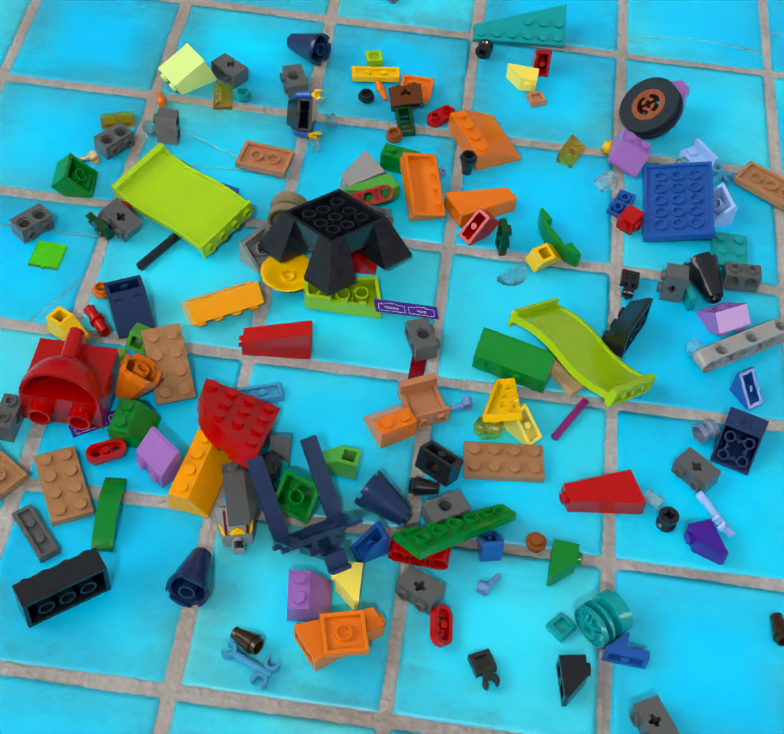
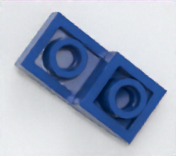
M620 189L616 198H613L606 213L618 217L630 204L634 203L636 195Z

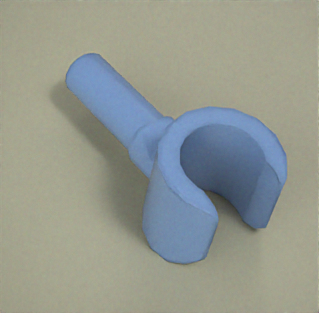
M471 396L462 397L460 404L450 407L451 412L458 409L470 411L472 409Z
M497 573L487 583L480 580L476 592L487 596L490 588L501 578V575Z

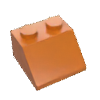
M398 404L363 417L380 449L416 436L418 421L407 406Z

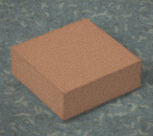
M542 91L526 93V99L531 108L546 106L547 100Z

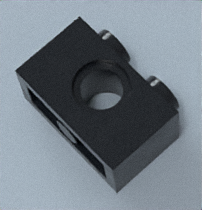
M431 440L420 447L415 467L447 487L458 479L464 460Z

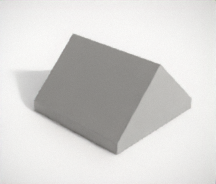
M263 224L239 242V261L256 273H260L263 262L269 257L268 254L258 248V244L270 230L267 224Z

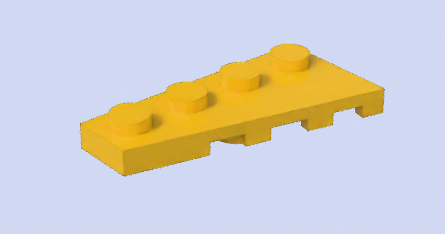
M515 378L496 379L482 415L483 423L490 422L495 424L501 421L523 420Z

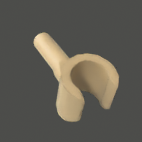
M94 150L90 151L86 156L78 157L81 161L90 160L93 164L100 162L98 154Z

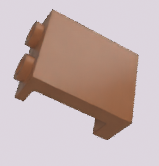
M435 373L398 382V397L402 405L409 407L418 421L417 428H425L428 425L450 420L451 408L445 405L436 386L437 377Z

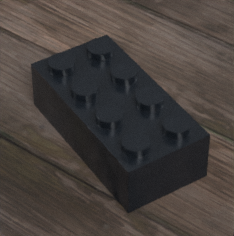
M96 547L91 550H85L80 555L71 559L63 560L58 565L50 569H44L28 579H22L12 586L18 607L29 628L111 590L107 567Z

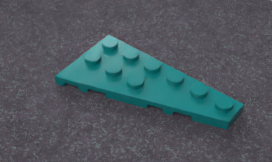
M567 4L475 24L473 26L472 42L488 39L492 43L564 49Z

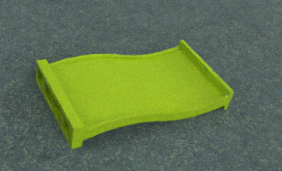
M162 143L157 144L111 185L116 198L128 202L130 207L141 215L181 237L198 250L204 258L213 253L216 247L224 242L253 213L251 201H246L229 187L188 166L170 153Z
M558 298L516 308L511 312L507 325L513 326L517 324L539 338L579 383L605 399L603 404L608 408L649 392L657 378L652 373L643 375L620 360L592 327L572 311L559 305Z

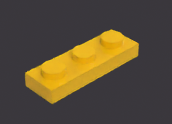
M351 66V81L375 82L380 80L381 82L399 83V67Z

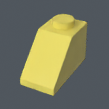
M508 63L506 78L520 91L535 92L539 68Z
M520 403L523 420L502 422L506 430L522 444L533 445L542 438V435L527 404Z
M348 561L351 563L352 568L336 575H331V581H335L334 590L355 611L358 610L363 563Z

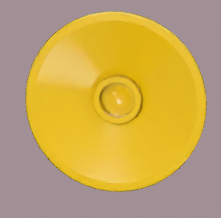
M301 254L286 262L279 263L269 256L261 266V277L269 287L278 291L294 292L301 290L304 286V275L310 259Z

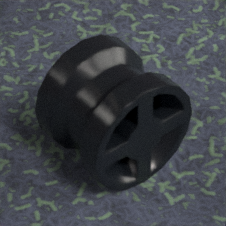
M488 39L480 40L475 49L477 57L487 59L493 50V43Z
M672 507L661 508L656 519L657 528L662 532H672L679 520V513Z

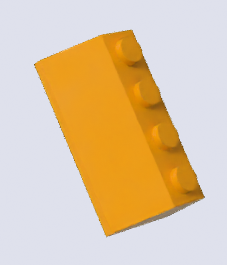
M247 281L182 301L180 305L189 324L200 327L206 325L208 320L213 319L214 322L225 319L224 315H239L243 309L248 308L249 311L260 308L259 304H263L264 300L258 281Z
M201 429L197 430L169 489L168 501L171 508L209 518L223 486L222 465L233 461L228 458L229 455L223 450L218 451L205 437Z

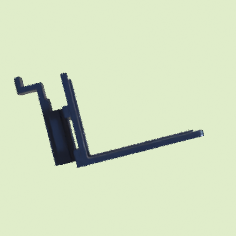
M312 435L300 440L326 519L291 534L288 532L263 457L259 455L246 460L274 542V546H272L273 551L280 549L281 554H285L299 548L302 554L324 560L328 573L331 575H336L352 568L344 548L339 547V545L343 544L341 538L335 535V533L363 522L362 517L342 512L317 436ZM317 540L321 541L322 548H319Z

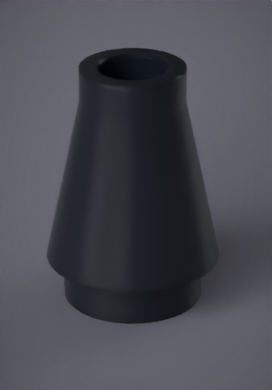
M465 150L460 155L462 174L466 176L472 173L477 160L475 152L471 150Z
M418 476L410 478L409 494L422 496L438 495L439 483Z

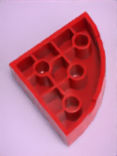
M206 378L197 403L199 426L205 437L218 451L223 450L229 455L228 458L248 469L246 460L260 455L275 424L280 408L259 400L252 395L237 391L235 388L227 387L215 380Z

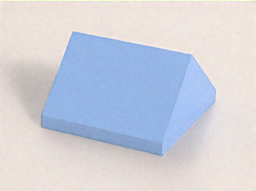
M722 182L713 189L715 227L732 225L738 208L725 183Z

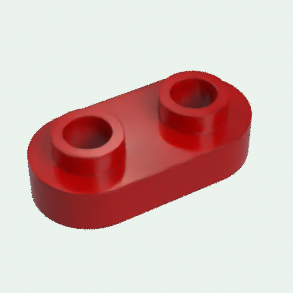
M444 105L430 112L427 115V125L438 128L448 123L450 113L455 112V109L450 105Z
M120 438L95 443L86 449V459L92 465L114 461L126 455L127 447L125 441Z
M439 604L432 608L430 612V639L435 646L443 648L452 641L453 616L451 610L446 605Z

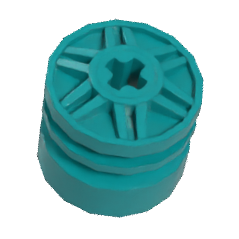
M609 589L594 596L592 601L585 602L584 605L576 608L574 612L575 620L581 633L588 642L598 648L606 646L616 636L624 634L633 626V617L627 604L616 592Z

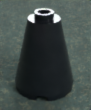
M704 252L691 257V262L683 264L689 266V279L706 302H711V304L718 303L724 294L716 253L711 255L710 252Z

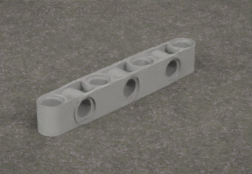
M784 316L703 347L693 354L692 359L703 373H707L784 342Z

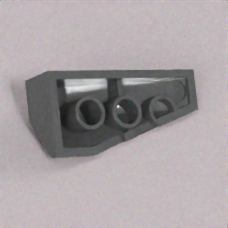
M235 462L222 465L229 527L251 524L260 502L249 470Z

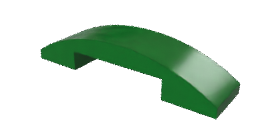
M541 208L538 217V230L544 243L552 244L555 247L562 261L577 267L581 253L572 242L565 244L551 227L552 218L544 208Z
M105 478L95 514L91 549L96 547L97 551L113 552L116 525L121 500L124 498L127 479Z

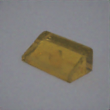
M220 80L216 82L212 88V109H232L231 85Z
M133 111L104 113L100 115L101 128L103 130L119 122H122L126 127L135 126Z
M571 135L558 152L556 162L572 168L586 147L574 135Z

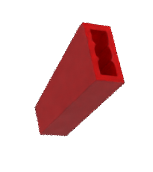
M313 321L244 328L243 336H239V347H242V355L311 360Z
M631 469L565 483L562 486L561 493H559L560 503L565 506L567 512L642 514L646 505L645 498Z

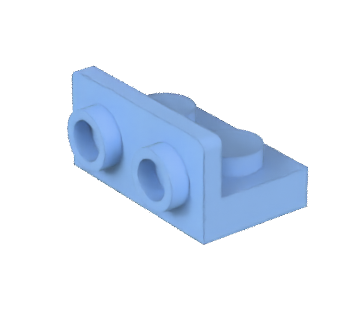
M699 138L695 139L693 146L681 150L679 154L686 163L712 161L713 168L716 167L718 161L716 154Z

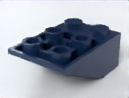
M140 275L103 283L105 298L119 339L128 337L131 329L137 322L150 328H156Z
M731 406L710 461L748 475L769 421Z

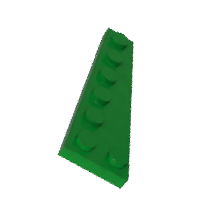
M499 504L475 512L465 513L462 518L449 517L445 518L443 523L437 524L434 521L427 523V527L419 529L415 526L393 532V540L421 560L510 523L516 519V513L505 505Z

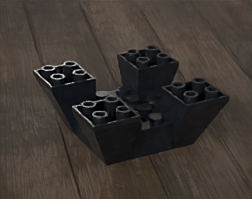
M340 188L284 211L258 244L259 249L279 263L308 252L309 248L313 250L304 280L327 296L357 283L350 256L354 251L360 249L361 255L384 270L412 257V253L387 217Z

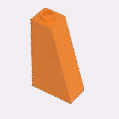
M508 187L445 193L444 206L459 228H463L479 207L497 217L514 211L517 198Z
M373 607L363 609L368 643L384 635V626L386 624L383 616L380 613L377 614ZM319 619L293 626V637L314 671L341 658L324 659Z

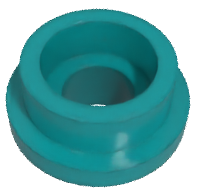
M239 87L235 92V98L241 102L248 101L251 98V92L246 87Z

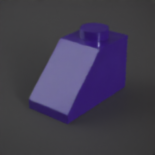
M712 519L688 524L684 533V540L690 546L692 552L718 565L724 564L729 553Z

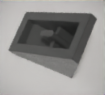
M272 432L270 435L269 452L276 454L277 458L288 463L290 462L292 433Z

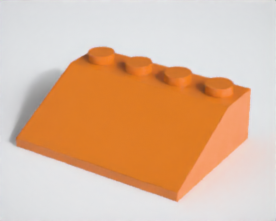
M469 110L450 113L448 129L463 152L465 150L475 152L477 157L473 167L475 171L521 159L493 115Z

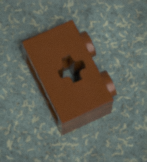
M412 82L405 86L393 85L391 88H388L391 112H394L395 107L411 105V109L423 107L421 83Z

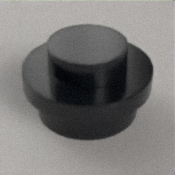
M367 88L362 89L358 94V99L363 103L372 102L374 100L373 91Z

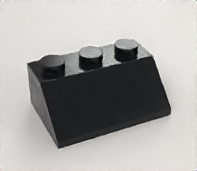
M652 298L630 301L626 307L621 308L618 319L614 318L610 325L611 329L604 332L602 340L616 356L623 357L645 325L653 302Z

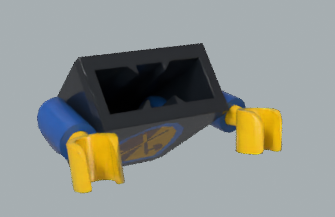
M316 89L314 92L298 91L293 99L288 100L287 125L291 127L294 135L306 139L310 138L312 142L321 141L317 138V135H322L320 131L310 132L313 97L318 100L325 99L320 97L321 92H325L320 89Z

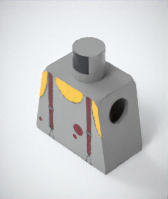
M226 507L214 508L215 523L222 545L224 547L232 546L234 554L244 553L245 545L253 543L255 516L251 524L229 527Z

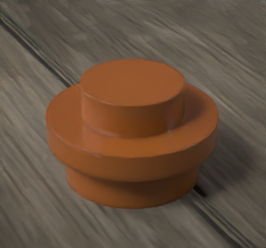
M392 127L386 133V139L391 143H397L402 140L403 135L399 128Z
M533 532L526 537L525 543L531 552L538 553L545 549L547 541L542 534Z

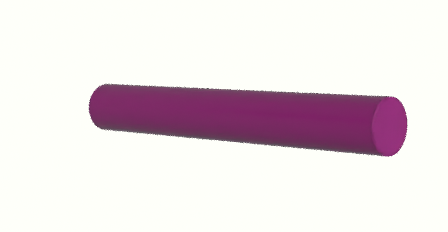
M586 398L581 399L551 435L553 440L557 441L589 403Z

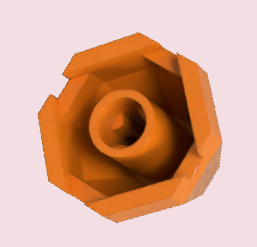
M134 353L133 356H130V354L125 355L120 366L115 394L119 400L121 397L136 400L156 387L162 372L159 369L156 371L154 368L156 364L153 360L139 353Z

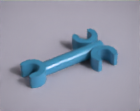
M717 164L716 169L712 167L713 184L722 180L728 186L730 181L733 182L735 175L724 170L721 164Z
M233 641L228 642V647L232 649L231 652L221 651L223 659H235L256 672L251 676L250 682L253 685L256 680H262L263 682L260 685L261 691L266 689L272 674L280 670L279 661L275 666L271 667L268 665L271 657L267 656L262 666L239 652L237 645Z

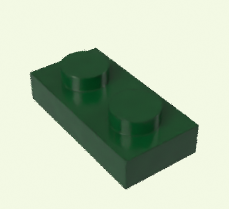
M500 218L498 222L495 245L499 256L506 255L507 248L510 246L509 236L512 235L511 225H508L506 218Z

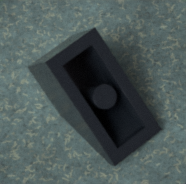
M586 654L559 655L556 671L561 706H567L584 687L588 676H591V665L586 661Z

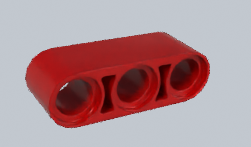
M385 184L349 195L369 206L390 200L393 196V189ZM386 187L390 190V194L384 198L381 196L380 191ZM365 193H372L373 200L371 202L364 201L363 196Z
M393 535L388 550V558L393 561L436 570L448 568L451 547L419 560L395 542Z

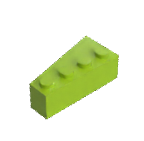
M378 276L356 277L357 283L329 296L304 280L303 296L305 308L381 319V312L375 310L374 299L381 300Z

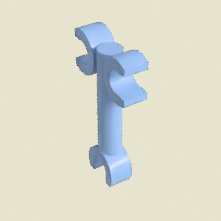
M702 490L695 495L696 498L712 516V521L718 526L717 528L731 539L736 535V532L728 522H725L711 503L709 497Z

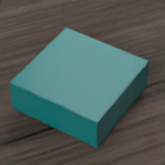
M691 285L686 286L682 297L686 311H693L697 301Z
M561 612L546 625V629L562 643L576 631L577 626Z

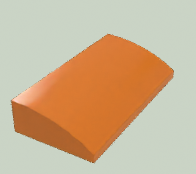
M404 152L399 161L409 221H426L446 217L436 154Z

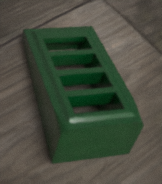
M411 105L395 107L394 115L397 128L400 129L403 137L415 136L416 131Z

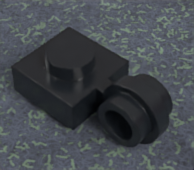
M622 269L619 285L623 286L621 297H624L626 300L633 298L634 289L637 290L639 285L640 272Z

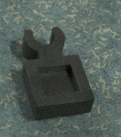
M489 648L468 655L467 660L475 677L482 676L483 678L482 687L484 690L487 691L489 689L488 681H493L495 686L499 687L500 678L497 674L493 673L497 671V666Z

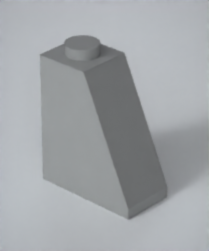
M364 151L341 175L340 188L344 191L345 187L384 175L385 170L367 151Z

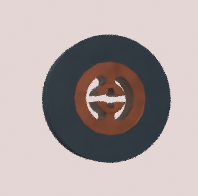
M661 77L648 78L634 85L626 93L620 105V119L627 130L633 132L639 138H656L668 132L678 122L683 111V98L675 85L668 79Z

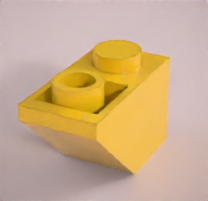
M549 243L533 248L525 257L533 273L562 260L555 247Z
M58 306L46 316L48 331L59 339L65 341L71 327L82 329L85 332L86 341L90 339V335L77 318L61 306Z

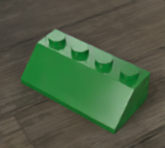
M484 327L474 353L472 367L499 378H515L516 384L543 393L551 377L556 356L548 350Z

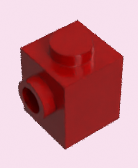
M630 204L619 214L616 228L631 235L634 231H638L641 228L645 212Z

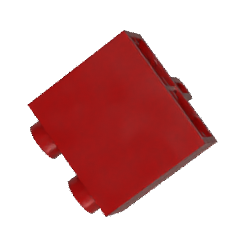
M71 327L65 341L40 338L28 372L23 376L19 386V395L25 418L40 425H46L52 421L66 423L77 430H88L90 427L104 429L115 395L121 366L118 349L88 345L85 332L78 327Z

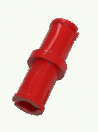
M93 304L87 305L83 311L89 318L90 325L96 328L101 337L108 336L111 329L105 323L104 316L98 313Z

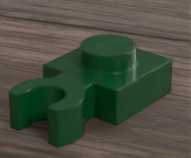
M92 212L85 216L89 220L88 223L95 227L94 231L99 237L103 236L108 241L113 237L110 227L98 216L96 217Z

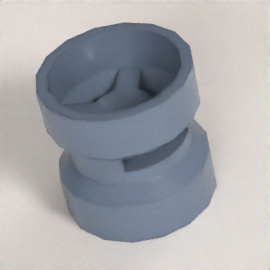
M709 419L704 421L703 424L699 423L693 426L692 433L695 440L702 444L707 442L709 438L714 439L718 437L720 429L716 421Z

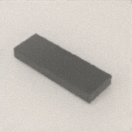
M31 504L12 513L13 519L40 563L60 554V549Z

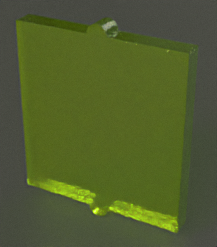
M38 240L28 266L58 271L68 246Z

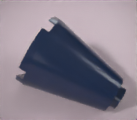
M292 33L287 38L289 49L315 65H322L321 63L328 59L331 51V44L328 41L330 38L324 33Z
M380 471L377 472V476L374 474L360 491L363 494L360 499L356 497L354 501L357 506L399 526L402 523L406 525L413 516L410 513L412 508Z
M194 548L167 581L165 589L170 593L169 598L178 605L191 608L192 605L201 607L209 597L212 554L206 548Z

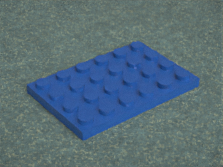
M712 161L644 165V242L715 239Z

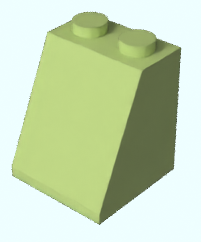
M188 43L158 68L162 73L160 77L164 82H169L170 88L174 92L178 91L181 95L217 80L204 59Z

